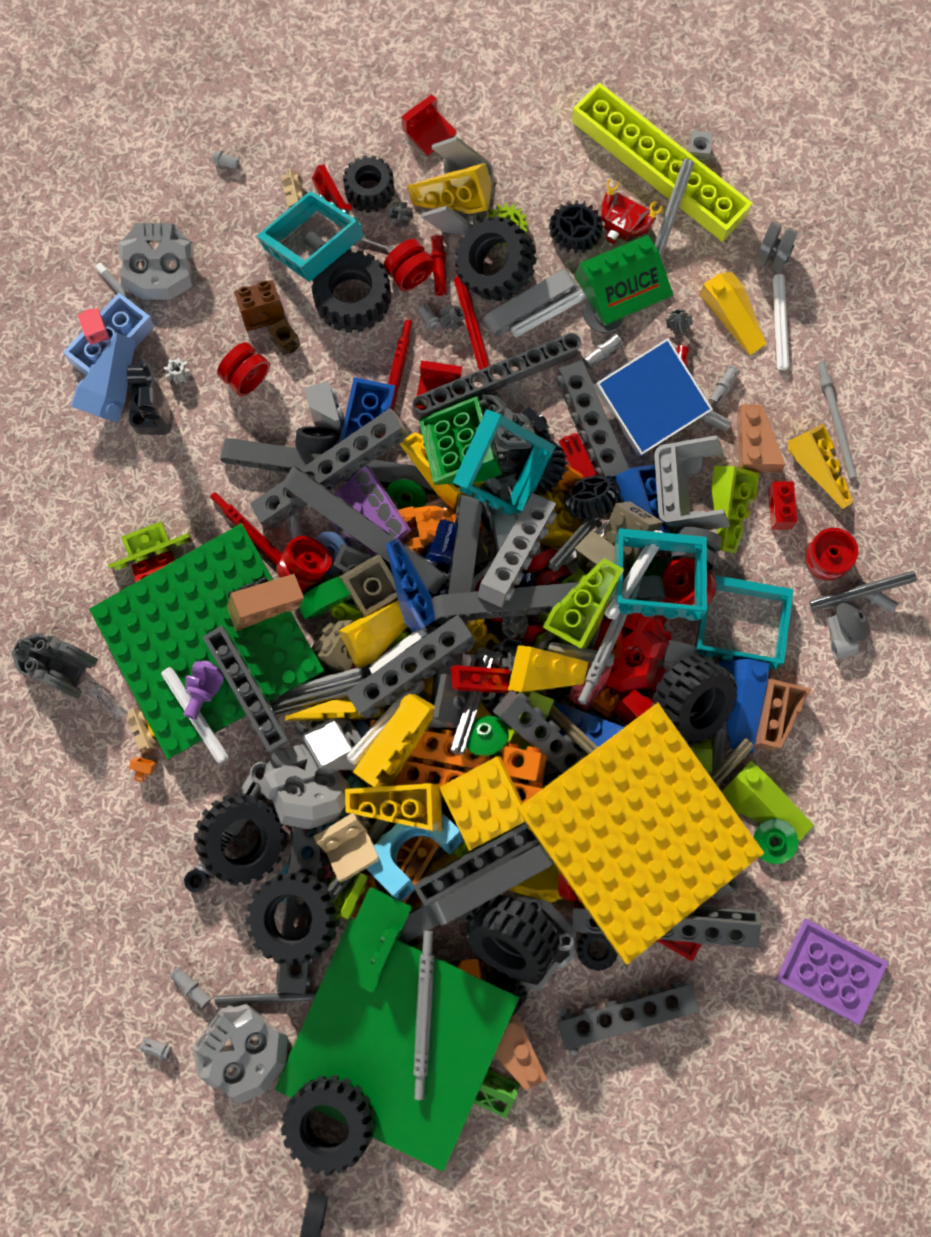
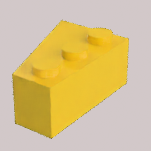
M518 646L508 690L527 692L584 684L588 662L533 647Z

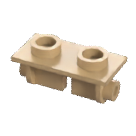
M291 168L288 169L289 174L283 175L281 180L284 193L286 195L290 194L286 196L288 209L306 195L303 191L302 185H304L301 175L295 173Z
M132 708V711L127 713L128 717L126 720L132 733L140 732V734L134 737L138 750L142 751V754H146L151 751V748H161L157 738H151L146 718L141 708Z

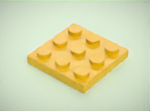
M500 756L439 787L469 850L525 823L516 809L523 802Z

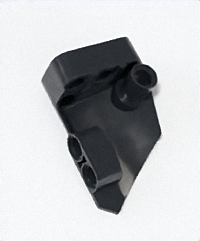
M140 358V365H128L127 382L132 384L129 422L137 434L166 435L172 429V414L169 403L151 366L144 358ZM144 420L142 424L136 425L137 421Z

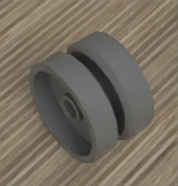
M771 221L753 264L764 267L771 256L773 260L770 265V271L780 274L785 262L787 263L795 246L793 243L799 231L788 228L785 230L782 239L778 237L782 226Z
M682 527L675 530V534L707 537V569L714 571L718 562V556L715 553L720 551L722 538L718 534L702 528ZM671 551L670 562L679 558H691L695 561V553Z

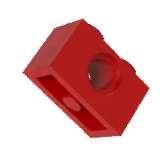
M794 481L772 482L768 489L771 530L793 529L797 523Z

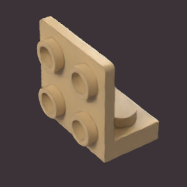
M354 813L314 836L316 843L327 853L340 883L380 859L365 825Z

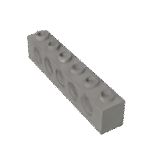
M532 493L483 578L477 597L501 608L506 600H511L515 591L514 585H519L524 574L522 570L528 569L532 561L531 554L535 555L539 549L540 542L538 541L540 539L544 540L549 529L547 525H552L557 515L554 512L556 503Z

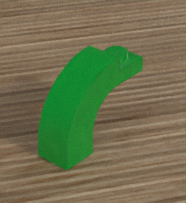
M339 576L305 593L299 608L304 619L320 617L336 605L351 600L352 597Z

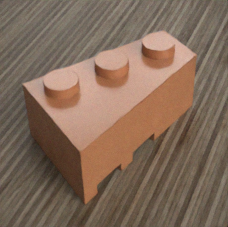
M741 404L737 412L739 467L756 473H781L786 464L763 405Z
M295 574L231 593L227 610L237 632L285 611L290 612L298 609L304 597Z
M774 679L767 680L755 748L767 751L782 748L794 725L793 722L797 714L800 713L802 705L812 689Z
M512 1015L494 1056L523 1088L528 1090L546 1081L547 1078L518 1015Z

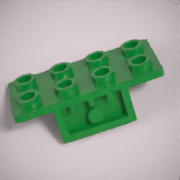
M369 888L332 973L373 993L412 907L381 891Z

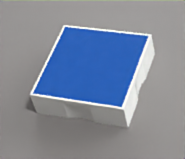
M669 338L594 385L609 412L618 420L623 434L638 457L713 410Z

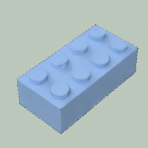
M120 293L100 312L110 339L90 345L82 331L63 352L69 363L84 375L89 373V368L100 358L101 352L115 333L135 339L136 348L155 328L151 317Z

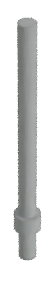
M821 361L817 363L821 376L819 379L821 388H824L848 478L849 480L855 479L857 474L832 388L834 384L833 379L828 373L826 362Z

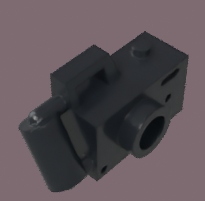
M530 407L521 413L531 420L532 427L537 436L550 441L555 439L554 434L548 432L549 426L542 414L537 415Z

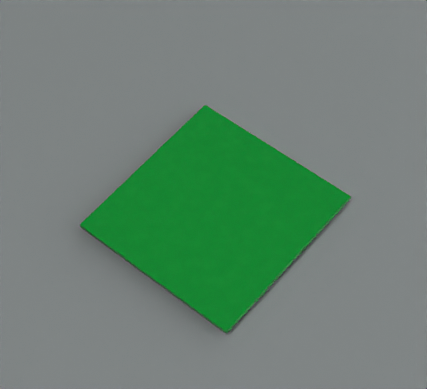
M242 523L89 608L168 760L203 740L190 719L183 715L185 711L161 673L169 667L172 668L185 689H187L186 676H192V667L195 662L209 661L220 669L203 639V636L218 627L223 626L228 631L268 702L275 700L324 672L291 611H285L272 618L237 632L235 631L227 610L229 602L228 592L238 591L240 587L252 582L257 583L259 579L264 577L269 581L273 580ZM225 676L216 695L210 702H203L200 709L202 716L214 734L247 716Z
M349 918L274 1090L292 1098L305 1083L311 1079L315 1081L319 1076L325 1075L329 1079L331 1075H338L340 1081L348 1078L352 1080L350 1085L356 1087L358 1084L362 1088L360 1093L363 1097L368 1095L371 1100L368 1104L369 1108L374 1107L375 1115L373 1120L376 1121L375 1130L372 1133L374 1139L444 1172L519 996L434 957L428 1075L425 1076L424 1100H416L414 1056L420 954H423V951L397 940L373 993L332 973L355 919ZM319 1105L313 1108L348 1126L346 1118L338 1109L328 1105Z

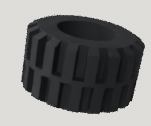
M367 155L363 156V159L358 157L354 163L351 161L348 164L349 168H345V175H343L345 196L348 203L351 202V206L354 209L358 207V211L362 212L365 209L366 213H371V210L378 212L380 207L382 209L386 208V203L390 204L392 197H394L395 189L393 171L390 169V165L387 162L384 163V160L381 158L378 160L376 156L367 158ZM365 180H375L379 183L377 186L369 189L359 186Z

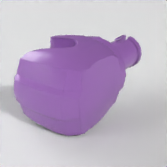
M209 661L195 662L192 667V676H186V693L190 696V700L183 715L190 719H198L203 702H210L224 681L223 672Z

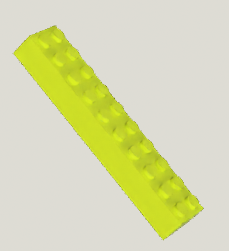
M600 82L573 108V124L669 200L683 160L693 161L694 166L679 208L723 242L749 215L753 204L750 200Z

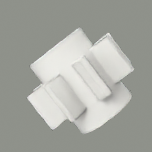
M179 357L177 360L169 359L168 367H164L165 372L168 373L166 375L167 380L173 379L176 385L182 381L186 383V377L191 375L190 370L187 369L189 367L188 362L182 363Z

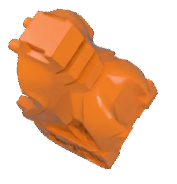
M424 506L398 510L409 528L417 527L420 536L412 538L404 544L425 557L429 555L436 545L441 546L448 553L452 547L457 508L453 510L451 507ZM482 519L480 520L479 533L483 531Z

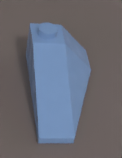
M119 333L113 335L101 352L100 358L94 365L92 364L89 368V373L77 385L71 407L118 423L125 403L128 387L127 367L132 365L135 339Z

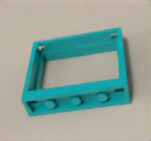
M310 191L256 235L264 251L310 282L364 237V234L361 230L362 224L357 221L356 217L352 218L344 209H338L333 202L329 203L322 195L318 196ZM316 212L343 228L306 260L280 244L281 241Z
M486 409L453 483L460 486L459 491L469 496L474 493L473 498L483 503H486L488 500L487 505L497 510H500V507H502L501 512L512 516V513L520 515L530 496L534 493L555 445L503 415ZM499 427L533 446L508 502L472 485Z
M619 528L615 536L614 564L622 568L623 546L644 548L646 545L655 544V546L660 547L658 550L695 553V606L622 599V573L614 591L615 602L620 607V613H642L643 616L648 617L663 615L669 619L684 617L691 621L702 619L707 611V537Z
M714 575L717 583L716 590L782 601L775 657L704 646L703 641L709 605H707L706 613L698 622L694 652L698 653L699 656L703 655L709 659L712 657L721 658V661L751 659L769 663V670L780 668L785 660L794 589Z

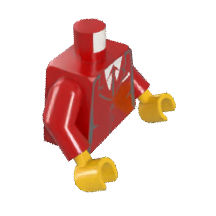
M611 179L607 181L608 192H605L601 204L602 221L605 223L604 230L609 232L605 237L606 241L614 245L619 238L628 242L632 237L637 238L646 234L656 220L655 216L661 214L664 207L661 206L658 211H655L654 207L657 201L652 202L650 209L618 192L614 195V191L619 188L620 184L617 181L616 187L612 189L610 187Z

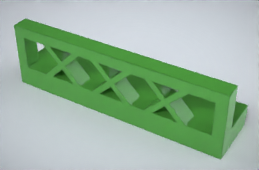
M488 1069L479 1091L483 1092L484 1096H476L474 1104L506 1118L515 1101L520 1083ZM494 1100H501L507 1103V1105L503 1108L497 1105Z

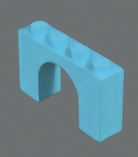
M443 813L442 831H432L396 823L374 845L380 859L365 869L393 898L403 901L415 890L412 881L397 866L398 851L407 840L416 836L429 837L449 855L464 842L460 830Z

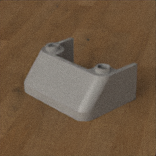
M457 136L432 145V149L445 158L443 167L445 174L486 163L491 182L493 183L494 171L491 163ZM448 206L422 213L421 217L441 232L466 235L465 231L469 227L473 228L475 222L478 220L484 222L483 219L486 218L489 209L467 214L463 211H453Z
M717 435L661 445L655 451L658 512L664 524L677 528L696 527L706 530L730 527V522L724 509L709 512H690L688 475L697 474L702 470L703 457L724 454Z

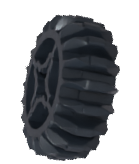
M568 200L566 206L561 204L559 209H555L550 217L549 231L550 237L554 238V245L559 244L560 250L566 247L567 253L572 249L575 255L578 250H581L583 254L586 248L591 250L593 245H597L602 237L604 227L602 216H598V210H593L592 205L587 207L585 201L582 204H578L576 200L574 204H571Z
M548 439L544 440L555 445V448L534 491V494L538 496L552 492L553 487H558L559 480H563L562 474L567 472L564 468L568 464L565 460L567 455L564 453V449L556 442ZM533 446L523 449L524 452L522 455H519V461L515 462L518 466L514 470L517 474L514 479L517 481Z
M594 474L591 477L580 478L578 482H573L572 486L567 487L563 497L564 505L569 515L573 516L574 519H598L599 516H606V513L613 512L615 505L621 502V489L615 478L605 476L604 474L600 476Z

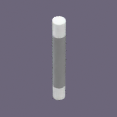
M98 263L95 268L111 287L139 307L102 263Z

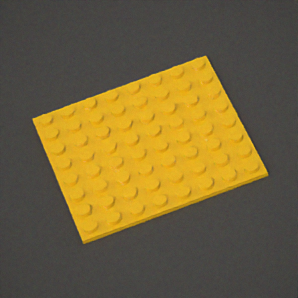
M656 703L516 808L625 965L632 962L764 854L659 703Z

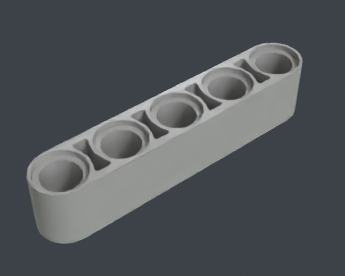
M563 269L485 315L483 321L494 337H499L509 331L514 324L576 291L578 285L567 269Z

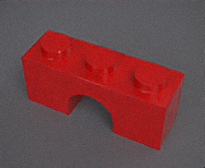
M663 666L656 671L653 687L643 689L648 698L642 696L635 689L613 710L626 725L652 707V703H654L653 695L657 692L656 687L663 680L664 677L662 676L667 672Z

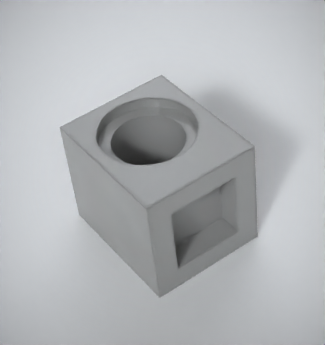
M693 130L691 132L688 152L703 164H708L711 154L712 132Z

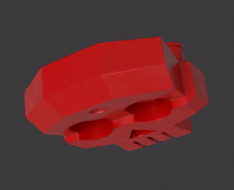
M642 613L628 614L611 652L614 654V662L610 666L612 669L606 683L607 686L627 693L635 689L639 691L653 687L658 660L664 658L669 640L671 641L672 638L670 632H666L663 629L661 620L643 616ZM605 614L601 621L598 639L592 650H599L612 621ZM638 654H640L639 661L636 660V656Z

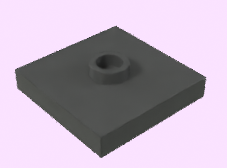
M441 674L432 718L458 729L470 691L453 690L452 676L448 674Z

